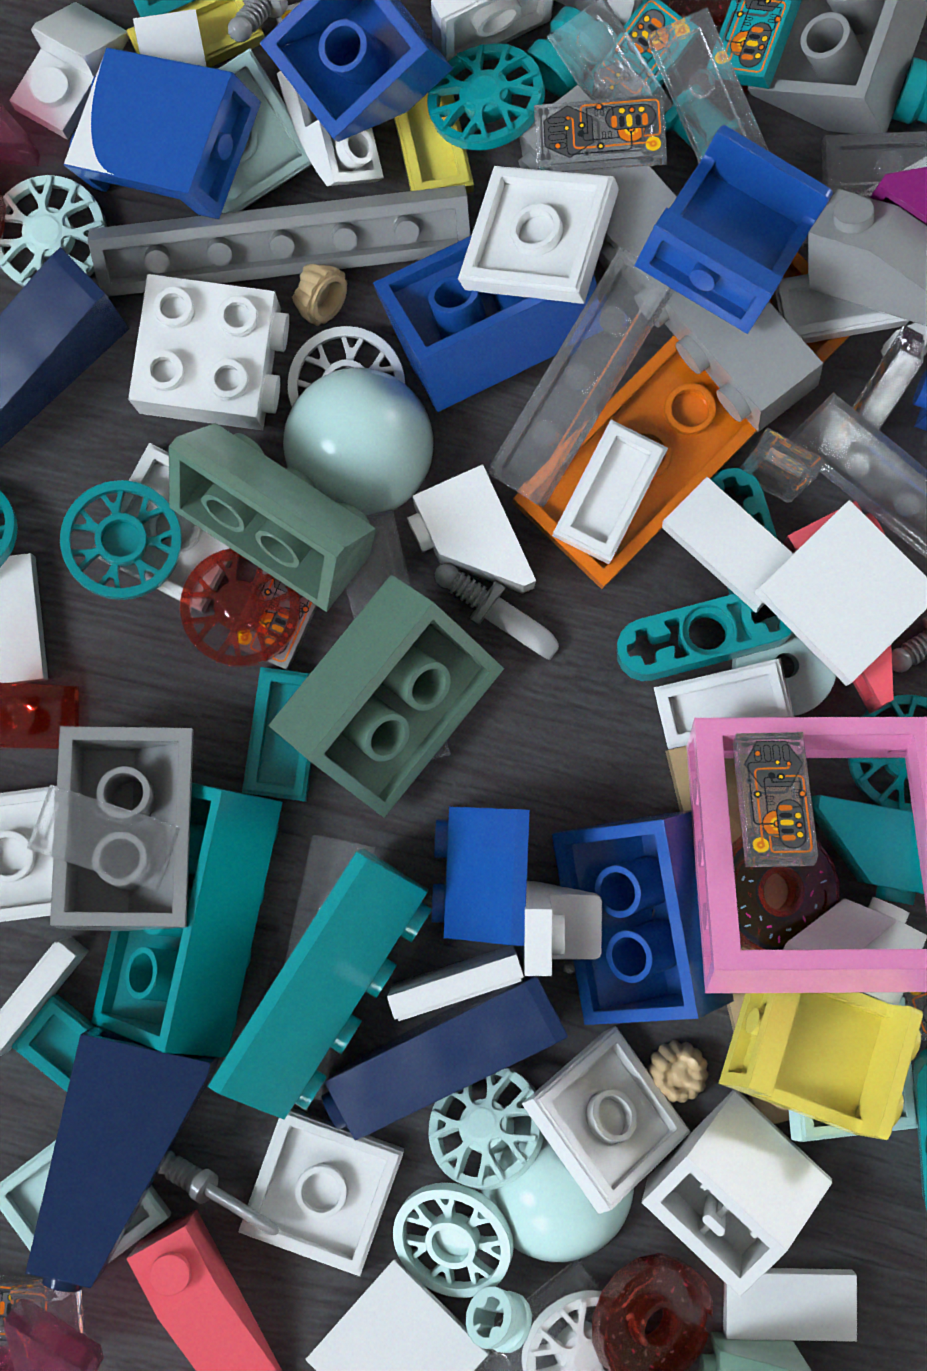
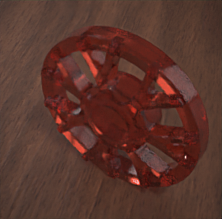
M229 548L208 556L191 572L181 593L180 616L188 638L206 657L226 666L249 667L272 659L291 641L300 619L299 593L286 585L288 592L266 601L259 588L275 577L270 574L264 575L263 570L257 567L252 583L242 580L237 581L239 560L246 558ZM233 560L232 566L230 568H227L223 564L224 562ZM217 565L229 579V583L224 585L218 592L214 591L202 579ZM198 584L204 588L202 592H195ZM192 599H213L215 614L192 618ZM290 599V610L280 607L282 602ZM267 610H273L289 617L281 635L261 625L266 617ZM220 622L230 633L220 649L216 651L208 646L203 639ZM194 624H204V627L199 632V634L197 633ZM255 630L262 651L242 656L239 634ZM270 636L276 639V641L267 647L265 637ZM231 645L234 646L236 656L225 654Z

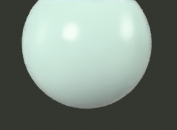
M369 368L337 370L319 378L307 387L292 406L286 421L283 440L284 456L288 468H295L312 480L318 491L338 504L344 502L356 507L366 518L389 513L406 503L416 493L429 471L434 444L431 422L423 404L415 393L397 378Z
M517 1116L513 1118V1135H530L531 1117ZM544 1137L537 1158L520 1178L504 1187L481 1190V1192L501 1210L512 1232L515 1249L542 1261L568 1262L597 1252L615 1237L629 1214L634 1188L612 1210L598 1214L581 1187ZM521 1142L518 1144L521 1152L524 1151L527 1143ZM509 1146L501 1152L494 1154L502 1171L509 1168L517 1160ZM491 1167L487 1177L496 1175Z

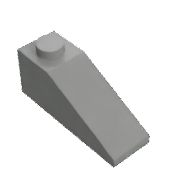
M837 189L808 232L809 289L927 326V226L899 206Z

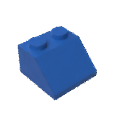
M302 0L260 42V45L323 127L337 142L408 112L453 69L400 0Z
M449 807V820L436 819L434 858H447L446 884L433 883L432 922L444 923V938L524 946L530 810Z

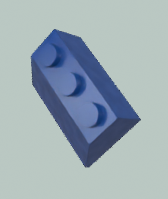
M471 235L373 282V285L415 375L435 409L439 412L607 331L594 274L585 304L467 291L461 285L458 277L472 237Z
M691 810L643 816L552 834L560 886L592 892L599 895L602 900L601 955L597 959H573L584 1025L699 1019L734 1001L733 993H705ZM652 909H655V913L652 917Z

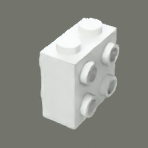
M147 274L128 398L139 414L211 424L216 423L218 425L263 431L266 413L275 414L279 401L280 376L272 375L275 351H285L289 332V314L281 313V307L275 291Z

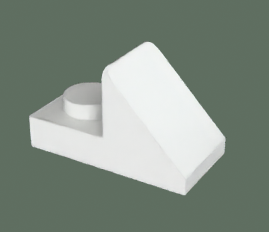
M77 2L64 7L33 25L31 31L41 49L9 100L16 111L67 140L80 121L91 91L92 80L98 72L106 47L123 50L129 40L125 29Z
M527 881L524 946H521L524 976H552V959L599 958L602 942V900L600 896L592 892L536 881Z

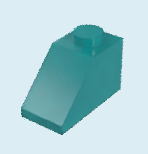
M823 795L808 796L807 805L809 813L856 880L861 883L877 885L875 898L914 905L916 893L924 894L913 812Z

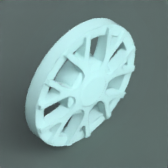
M43 175L20 182L11 188L1 199L0 267L11 279L24 287L31 279L29 277L34 271H38L44 264V260L47 261L60 247L69 255L75 244V239L88 244V237L86 235L89 233V229L107 227L101 207L83 186L65 177ZM52 188L69 191L65 203L60 210L48 207ZM43 189L41 194L37 192V190ZM32 193L38 203V209L25 216L19 210L16 203ZM76 195L82 199L81 201L74 203ZM89 207L94 222L74 228L68 218L72 214ZM11 209H13V214L8 215ZM5 222L23 224L22 237L3 239ZM4 247H11L5 254ZM27 247L34 254V257L24 271L19 273L10 262L21 250ZM91 254L84 263L70 256L89 277L93 274L95 270Z
M509 1068L486 1077L487 1096L485 1099L474 1101L472 1085L435 1102L429 1121V1142L432 1154L439 1167L447 1176L466 1187L478 1190H492L511 1184L530 1168L542 1147L544 1135L533 1120L531 1122L530 1135H513V1117L530 1116L525 1108H521V1106L536 1090L528 1080ZM495 1077L501 1078L497 1084L495 1082ZM512 1081L522 1092L509 1106L504 1107L497 1100ZM455 1097L466 1106L460 1120L457 1121L446 1117L448 1108ZM459 1131L463 1141L462 1144L447 1154L443 1137ZM521 1142L527 1143L523 1152L518 1147V1144ZM509 1146L517 1160L509 1168L502 1171L494 1154L501 1152ZM472 1150L482 1154L478 1177L463 1174L467 1159ZM457 1159L456 1166L452 1164V1161ZM491 1167L496 1175L487 1177Z
M434 1183L413 1192L400 1208L393 1226L394 1246L404 1267L424 1286L446 1296L457 1298L474 1297L478 1291L485 1287H496L505 1276L513 1257L514 1244L512 1232L501 1210L484 1194L457 1183ZM435 1199L443 1214L438 1217L434 1216L423 1202ZM456 1200L473 1207L472 1216L468 1218L463 1214L456 1213ZM407 1222L428 1227L429 1230L426 1236L407 1234ZM490 1222L497 1235L481 1236L477 1226ZM410 1245L417 1246V1248L412 1251ZM478 1249L500 1260L495 1270L475 1255ZM426 1250L431 1258L438 1263L432 1270H429L417 1258ZM467 1266L471 1281H455L453 1269ZM440 1272H444L446 1278L441 1277L438 1274ZM479 1273H480L481 1275H483L484 1278H481V1279H480V1278H479Z

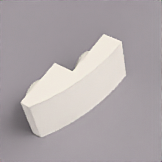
M279 71L277 76L282 95L297 136L310 162L326 186L371 183L384 179L372 128L342 141H335L284 74Z

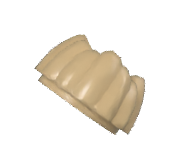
M307 264L303 267V272L300 274L301 281L299 282V287L295 290L292 299L302 317L309 323L319 326L321 323L326 324L339 312L346 298L348 283L345 280V273L336 267Z
M672 1040L669 1044L660 1045L658 1051L652 1053L650 1056L651 1063L647 1066V1071L652 1076L656 1087L660 1089L669 1102L674 1103L678 1101L679 1103H685L688 1099H695L698 1093L704 1091L706 1087L705 1081L709 1075L706 1070L708 1063L702 1057V1052L698 1048H693L691 1043L688 1042L681 1044L677 1040Z

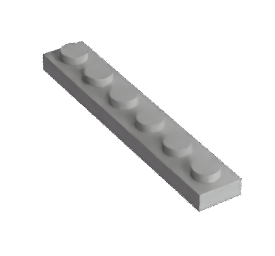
M465 185L221 213L219 220L205 216H195L89 229L87 241L98 287L109 297L145 292L147 274L219 284L301 274L303 267L307 264L328 265L338 269L406 262L421 260L471 235Z

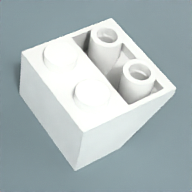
M733 1089L647 1177L641 1203L731 1289L742 1297L788 1251L831 1186L832 1178L745 1096Z

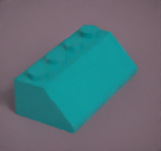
M192 782L187 927L111 931L91 1023L163 1053L226 1057L228 1055L232 1033L237 1023V1010L245 973L251 959L252 941L260 905L264 898V886L273 844L278 834V821L283 802Z
M366 849L356 851L208 1087L222 1096L285 1120L294 1104L306 1110L327 1077L317 1070L329 1048H332L342 1054L362 1022L361 1019L352 1014L354 1008L365 991L377 998L396 968L397 964L387 958L400 936L412 942L432 909L422 903L429 889Z

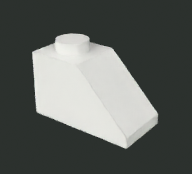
M483 464L413 495L414 507L417 513L407 517L422 552L433 548L440 563L452 564L460 571L492 583L497 581L504 587L522 594L534 589L536 579Z
M873 897L867 908L844 898L790 939L783 950L922 949L927 935L905 924L910 913L893 904ZM904 992L864 993L889 1004L899 1005Z

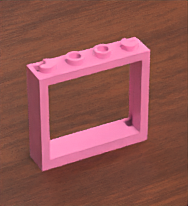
M927 717L694 718L686 748L705 993L927 992V949L741 950L724 758H748L754 745L743 747L741 743L755 744L756 741L800 742L799 746L790 745L799 758H905L927 912ZM792 736H798V737L800 738L799 740L773 739V740H749V741H741V737H748V738H791Z

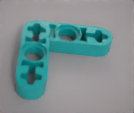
M729 468L716 473L711 480L723 491L726 487H733L737 496L747 494L748 498L744 500L742 508L778 539L762 487L757 478L750 472L739 468ZM727 587L728 596L648 616L629 623L621 631L617 642V662L622 671L630 678L639 681H652L776 648L786 643L793 635V632L781 620L775 632H769L765 623L755 624L752 619L758 615L759 611L755 613ZM700 618H711L718 621L725 631V641L719 647L712 650L698 648L689 637V627L693 622ZM678 626V645L685 657L678 659L674 657V645L656 651L654 663L650 665H644L641 656H629L628 652L635 649L636 637L646 635L650 644L663 643L670 640L671 632L667 627Z

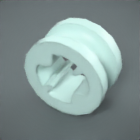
M495 1286L485 1287L478 1291L470 1301L466 1312V1328L472 1342L481 1348L493 1349L500 1353H512L521 1348L527 1340L532 1326L530 1305L524 1296ZM497 1313H504L501 1327H494V1319Z

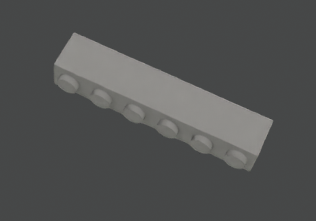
M577 85L548 107V117L567 105L580 110L582 105L595 103ZM585 106L581 111L586 113V108L595 106ZM594 108L587 109L588 115H591L593 119L599 120L600 138H602L603 131L606 132V138H608V131L612 132V137H619L617 130L610 128L606 124L605 115L601 116L600 110H598L597 116V110L594 113ZM544 111L542 115V132L545 160L541 161L540 156L542 154L540 116L519 137L523 156L518 160L521 168L614 176L619 191L598 259L613 279L620 281L625 277L638 292V295L635 297L636 302L643 314L654 326L659 328L665 324L679 340L676 343L677 351L689 368L696 374H700L705 370L719 386L720 389L716 391L717 397L726 411L736 421L741 422L746 418L756 431L759 432L819 385L823 362L770 302L767 303L749 333L746 334L634 266L654 225L666 207L670 208L677 197L637 151L613 154L591 153L589 156L580 154L568 158L549 149L551 160H547L546 154L548 151L544 146L543 120L546 119ZM593 121L594 139H598L596 121ZM620 138L600 140L604 145L629 143ZM594 140V143L589 146H597L598 140ZM631 145L604 147L601 151L629 149ZM586 148L579 153H584L586 150L597 152L598 148Z

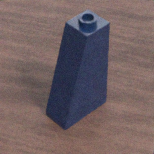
M61 247L48 258L0 314V449L129 330L107 295Z
M524 976L521 978V982L469 998L333 1070L325 1080L329 1091L322 1094L321 1098L335 1127L340 1130L347 1126L356 1141L568 1038V1035L538 977Z
M92 1027L80 1034L25 1274L42 1277V1284L44 1286L61 1292H79L82 1290V1286L91 1288L108 1265L215 1071L219 1057L163 1053L99 1027Z

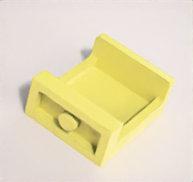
M860 992L745 993L718 1084L855 1135L888 1140L893 1126L896 1125L903 1111L904 1099L902 1091L910 1062L916 1057L920 1048L921 1033L919 1029L923 1018V1011L911 1006L888 1004Z

